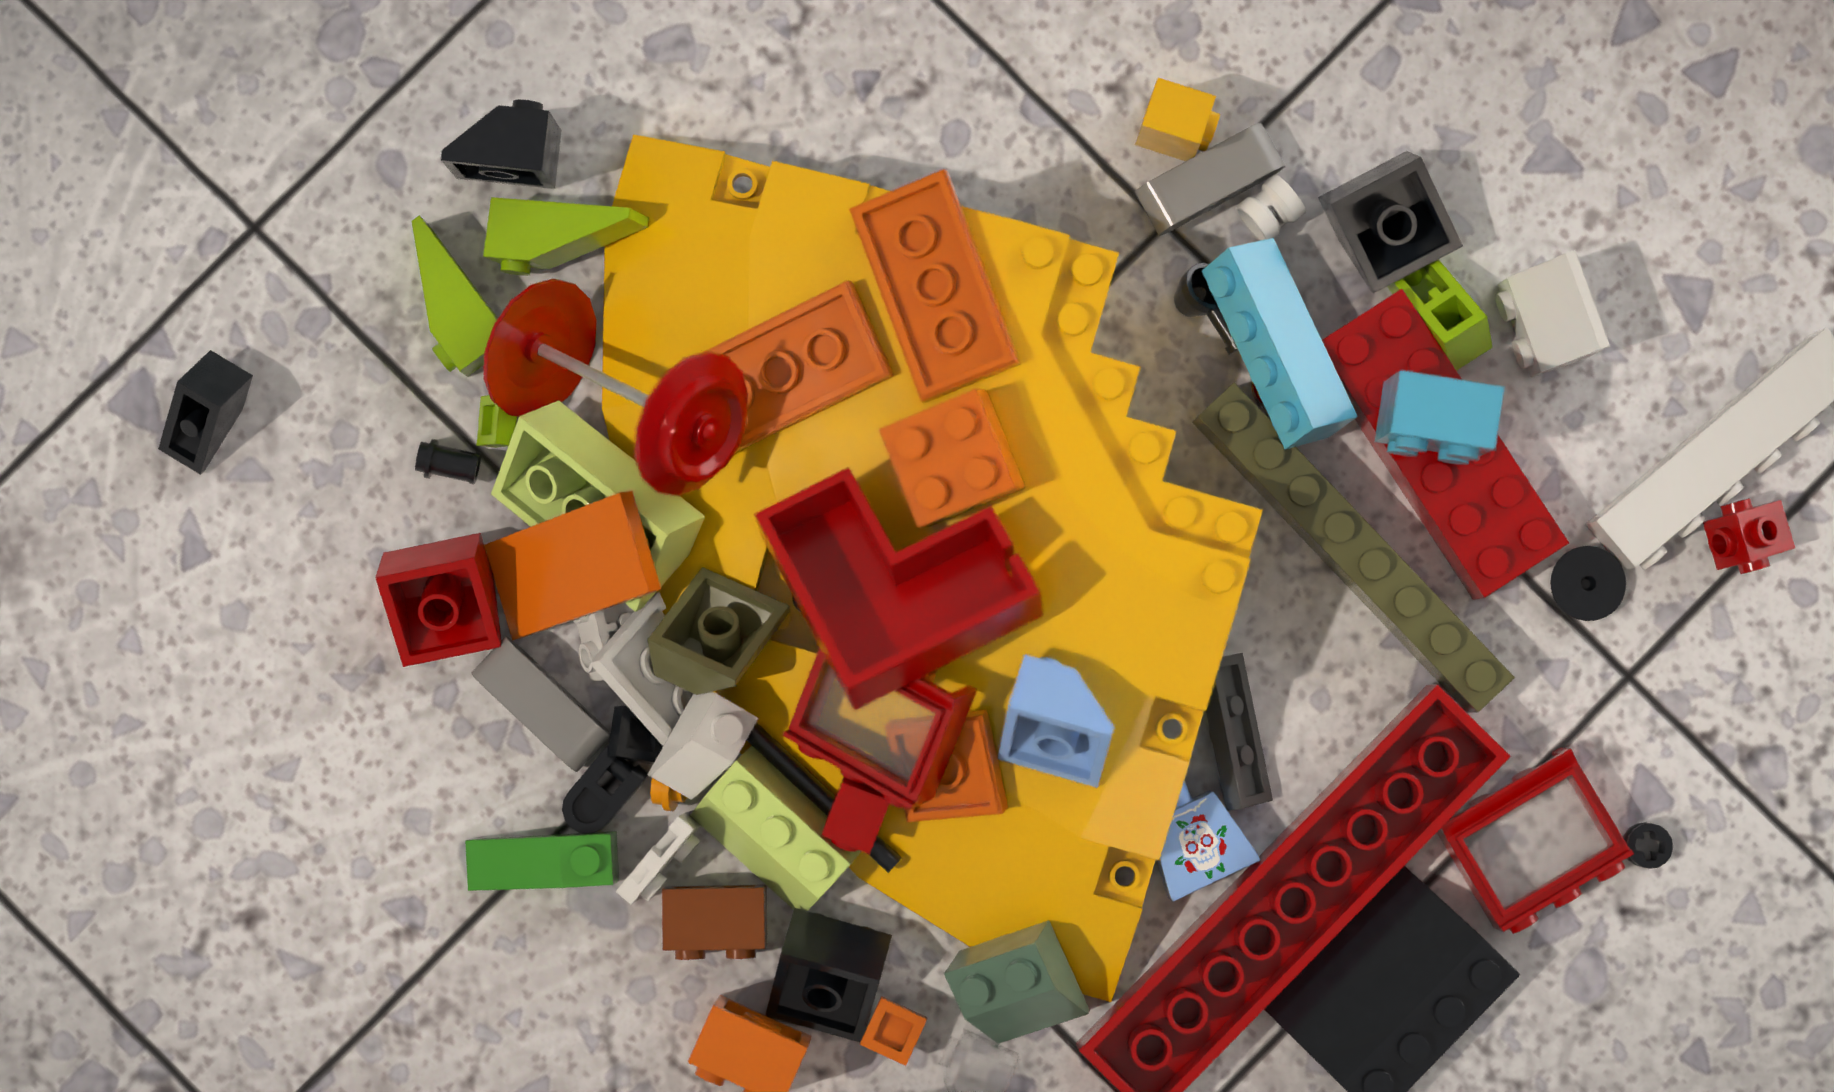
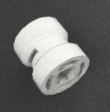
M1275 174L1263 183L1262 191L1256 197H1247L1236 206V211L1243 223L1260 241L1270 238L1275 239L1280 234L1281 226L1286 222L1294 223L1306 212L1305 206L1296 192L1281 177Z

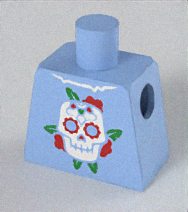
M1185 781L1160 860H1157L1166 894L1172 901L1260 861L1257 852L1217 795L1209 790L1192 798Z

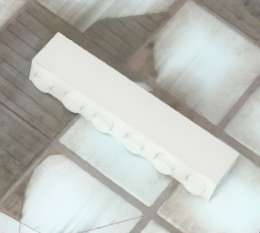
M1827 327L1810 334L1585 524L1607 551L1619 561L1623 570L1636 568L1639 565L1645 570L1655 564L1667 553L1663 544L1676 533L1683 538L1694 531L1706 520L1701 512L1714 501L1721 506L1732 499L1744 488L1739 480L1752 469L1757 474L1766 470L1782 456L1777 448L1790 437L1797 442L1813 431L1820 424L1815 416L1828 405L1834 410V335Z

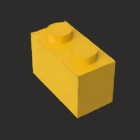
M1157 78L1135 145L1183 161L1195 157L1198 150L1206 151L1209 143L1212 142L1220 118V113L1212 111L1216 96Z

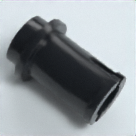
M432 439L430 443H420L415 471L424 472V478L428 479L433 474L475 484L479 474L482 454L438 445L437 439Z

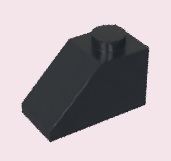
M210 350L177 381L158 449L201 475L208 467L243 410L253 375Z

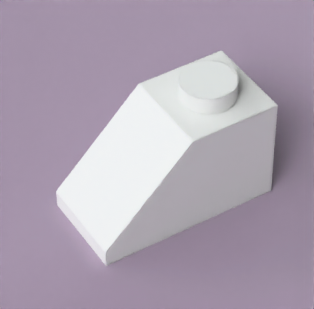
M714 692L700 695L693 694L647 775L693 800L734 763L758 717Z

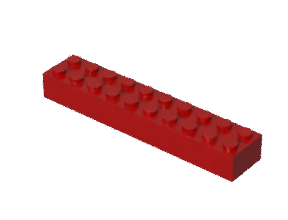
M1438 684L1426 685L1259 856L1260 861L1250 865L1076 1042L1078 1050L1120 1092H1184L1511 756Z

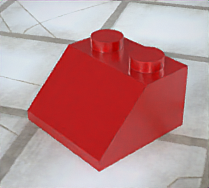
M481 533L383 553L375 579L403 667L501 647L502 639L494 577Z

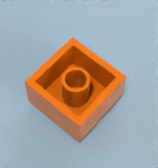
M973 389L879 429L918 528L935 525L1025 488L987 390Z
M720 995L711 1008L687 1063L697 1067L695 1075L715 1085L723 1086L725 1080L743 1087V1092H788L812 1036Z

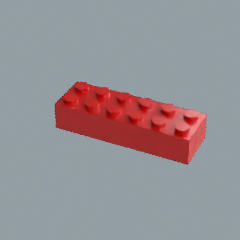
M1403 289L1395 292L1322 339L1358 417L1355 418V421L1473 600L1489 596L1569 544V541L1498 433L1495 449L1479 456L1478 460H1469L1468 465L1438 461L1439 452L1428 450L1427 452H1418L1416 457L1396 455L1387 452L1388 444L1374 442L1383 383L1388 378L1403 370L1462 380Z

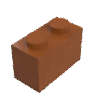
M767 885L666 886L662 889L663 951H675V959L678 960L705 959V950H726L727 959L756 958V949H765L767 946Z

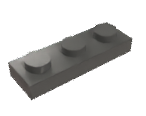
M1243 653L1223 656L1206 708V714L1209 724V735L1213 743L1220 778V788L1223 793L1226 810L1231 811L1273 801Z

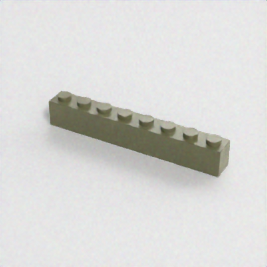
M1235 382L1196 417L1192 423L1466 712H1480L1515 678L1297 447L1284 449L1271 420Z

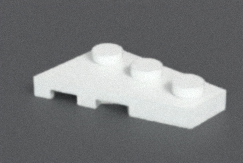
M657 592L642 609L632 613L589 664L660 744L664 746L693 693L654 676L647 640L665 617L662 611L666 609L660 593Z

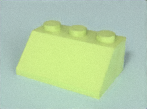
M753 746L746 750L731 765L690 815L793 910L798 908L808 911L861 853L860 850L856 852L843 850L834 845L831 839L821 836L828 816Z

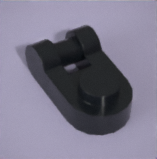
M609 744L569 790L563 800L562 813L570 828L579 833L590 834L602 830L612 821L649 777L647 775L649 772L639 764L634 767L625 759L607 756ZM607 771L621 782L613 794L598 782Z

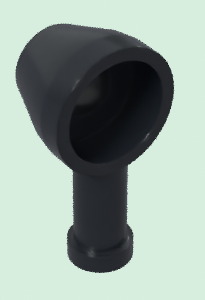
M1195 264L1184 273L1179 281L1174 295L1175 306L1180 313L1188 317L1207 315L1227 346L1225 350L1230 355L1238 351V348L1230 335L1227 324L1202 273V270L1209 264Z

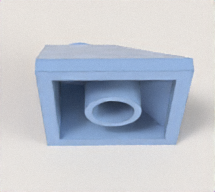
M1024 654L1008 705L998 759L1098 788L1114 726L1075 668L1064 666L1051 658H1036Z

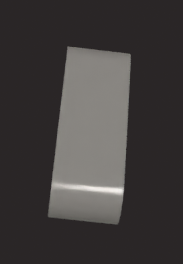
M1257 123L1152 179L1138 188L1135 193L1156 232L1161 236L1269 179L1286 166L1263 124Z
M507 636L502 639L501 647L494 648L471 672L472 676L575 772H578L610 738L609 730Z

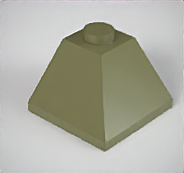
M702 567L647 640L654 676L695 695L736 686L790 612L789 605Z

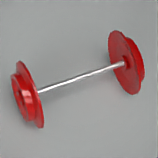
M552 278L531 284L508 303L494 323L484 351L483 375L491 401L506 414L519 417L558 400L563 402L572 394L584 377L643 407L636 427L634 456L641 478L656 492L674 496L689 493L701 488L728 465L738 450L746 429L748 391L743 372L728 356L704 351L685 357L667 371L651 394L647 395L589 366L596 344L597 320L590 298L576 284Z

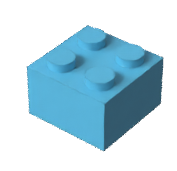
M1400 370L1383 383L1374 442L1388 444L1387 452L1396 455L1416 457L1418 452H1427L1428 450L1439 452L1438 461L1468 465L1469 460H1478L1479 456L1495 449L1505 387Z

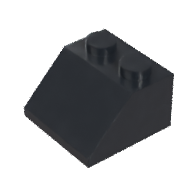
M513 100L512 107L496 106L442 149L440 160L457 179L555 189L562 130L550 111L543 110L542 103L531 100Z
M1405 151L1318 197L1340 244L1372 293L1463 247L1422 158L1411 152Z
M794 908L780 954L765 1016L860 1042L871 1014L892 935L866 926H858L826 917L820 913H812Z

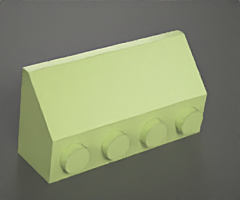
M559 400L519 416L491 492L493 497L531 527L614 494L632 490L660 586L667 581L689 556L705 518L701 512L682 497L656 492L641 478L637 462ZM656 592L625 602V604L636 612L642 609Z

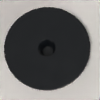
M1582 546L1568 551L1557 561L1551 574V592L1556 604L1567 615L1582 621H1595L1607 617L1621 604L1626 590V577L1621 564L1611 553L1595 546Z

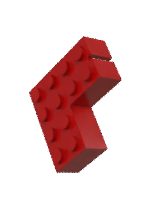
M849 467L754 514L768 550L854 711L1044 616L1041 592L1019 553H1014L1013 543L991 505L898 552H895Z

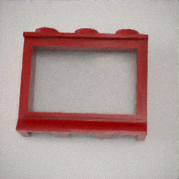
M819 647L789 728L784 731L782 736L798 744L799 751L804 755L814 759H824L839 768L841 775L846 779L859 784H867L883 793V799L889 804L911 810L934 799L977 689L968 685L949 692L933 683L937 674V670L854 711L824 653Z
M1558 748L1552 752L1554 757L1535 769L1527 768L1511 778L1513 782L1493 794H1483L1468 803L1469 808L1452 817L1437 832L1491 925L1502 932L1510 929L1512 934L1528 928L1538 921L1539 918L1536 912L1551 903L1554 904L1555 908L1568 904L1582 894L1579 888L1581 885L1595 877L1598 882H1602L1615 876L1625 868L1622 861L1634 854L1578 764L1571 748Z

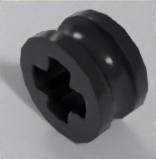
M1646 822L1637 823L1628 828L1623 836L1628 847L1634 852L1627 860L1636 866L1648 869L1658 868L1671 857L1673 850L1672 838L1668 831L1660 825ZM1650 831V838L1659 841L1658 852L1650 851L1651 858L1645 860L1644 852L1636 850L1635 845L1637 838L1644 839V832Z

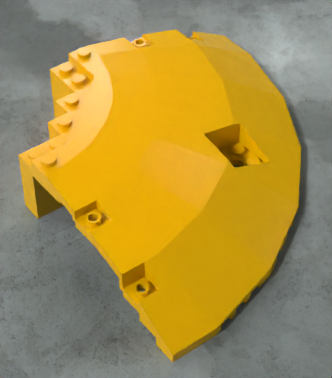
M633 134L612 206L631 208L649 217L648 228L605 246L603 373L650 395L668 369L674 367L683 358L704 352L848 280L852 281L894 374V376L736 452L728 465L701 488L680 495V497L701 512L705 518L689 556L661 586V590L657 591L660 593L666 609L662 611L664 616L673 607L702 567L789 605L790 612L738 684L734 687L713 692L758 717L757 723L836 796L843 778L840 769L824 759L819 760L804 755L799 751L798 744L782 736L784 731L789 728L820 646L802 612L798 611L794 606L793 595L762 538L754 514L849 467L895 552H898L991 505L1013 543L1014 553H1019L1041 592L1044 616L937 669L933 683L949 692L968 685L977 689L969 711L988 710L998 757L1008 705L1024 654L1036 658H1051L1064 666L1075 668L1114 726L1098 788L998 759L1008 808L1003 814L907 822L904 809L889 804L877 835L902 859L888 873L872 857L861 851L849 868L861 880L969 947L1049 920L1082 994L1112 1002L1143 910L1142 906L1155 860H1160L1188 770L1202 715L1206 711L1249 568L1251 560L1249 557L1263 510L1162 481L1176 431L1126 417L1140 366L1091 353L1118 259V252L1069 239L1070 235L961 206L1021 364L924 403L918 395L849 208L890 192L889 190L872 186L869 183L777 161H772L769 167L727 155L725 151ZM742 176L750 178L752 180L751 189L746 193L735 191L733 185L737 178ZM602 387V412L609 440L636 461L634 456L636 427L643 407ZM973 389L987 390L1025 488L935 525L918 528L879 429ZM836 678L818 724L895 768L886 724L892 719L935 715V713L895 691L854 711ZM1171 718L1176 719L1181 725V733L1174 739L1165 737L1162 732L1163 723ZM747 740L740 750L741 754L752 746ZM1122 866H1128L1134 872L1133 881L1125 886L1119 885L1115 880V873Z

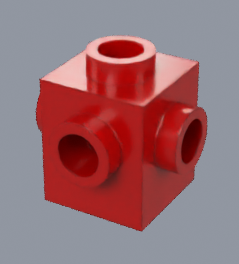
M1750 498L1720 506L1723 516L1703 522L1709 548L1717 570L1738 565L1740 574L1753 572L1769 567V556L1795 549L1781 500L1755 507L1752 506Z

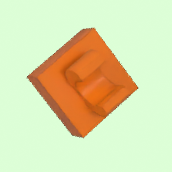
M881 996L863 1034L860 1045L906 1066L924 1028L927 1017Z

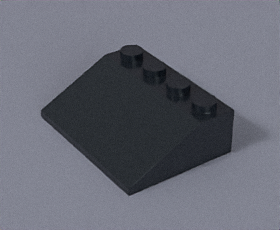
M1404 866L1264 1010L1347 1092H1407L1521 974L1477 931Z

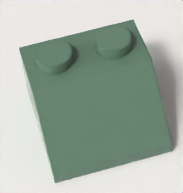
M1049 920L960 950L944 973L964 1019L997 1044L1087 1015L1090 1011Z

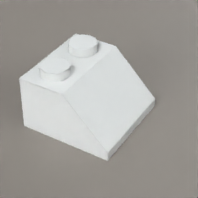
M1575 250L1507 277L1497 285L1500 293L1495 295L1498 311L1505 322L1511 321L1517 340L1512 342L1514 355L1522 369L1528 368L1531 378L1581 361L1610 347Z

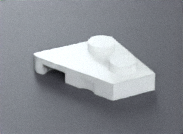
M687 812L679 815L669 826L666 834L650 849L616 892L630 905L635 903L640 896L648 902L667 881V878L661 872L670 861L675 858L679 863H682L701 840L694 834L701 825Z

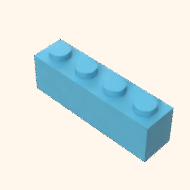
M1274 238L1229 247L1202 270L1208 287L1227 324L1230 335L1240 352L1251 380L1260 395L1271 423L1285 450L1329 438L1358 417Z

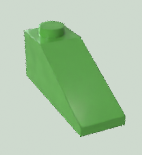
M617 831L465 840L468 891L571 888L614 885L619 882Z

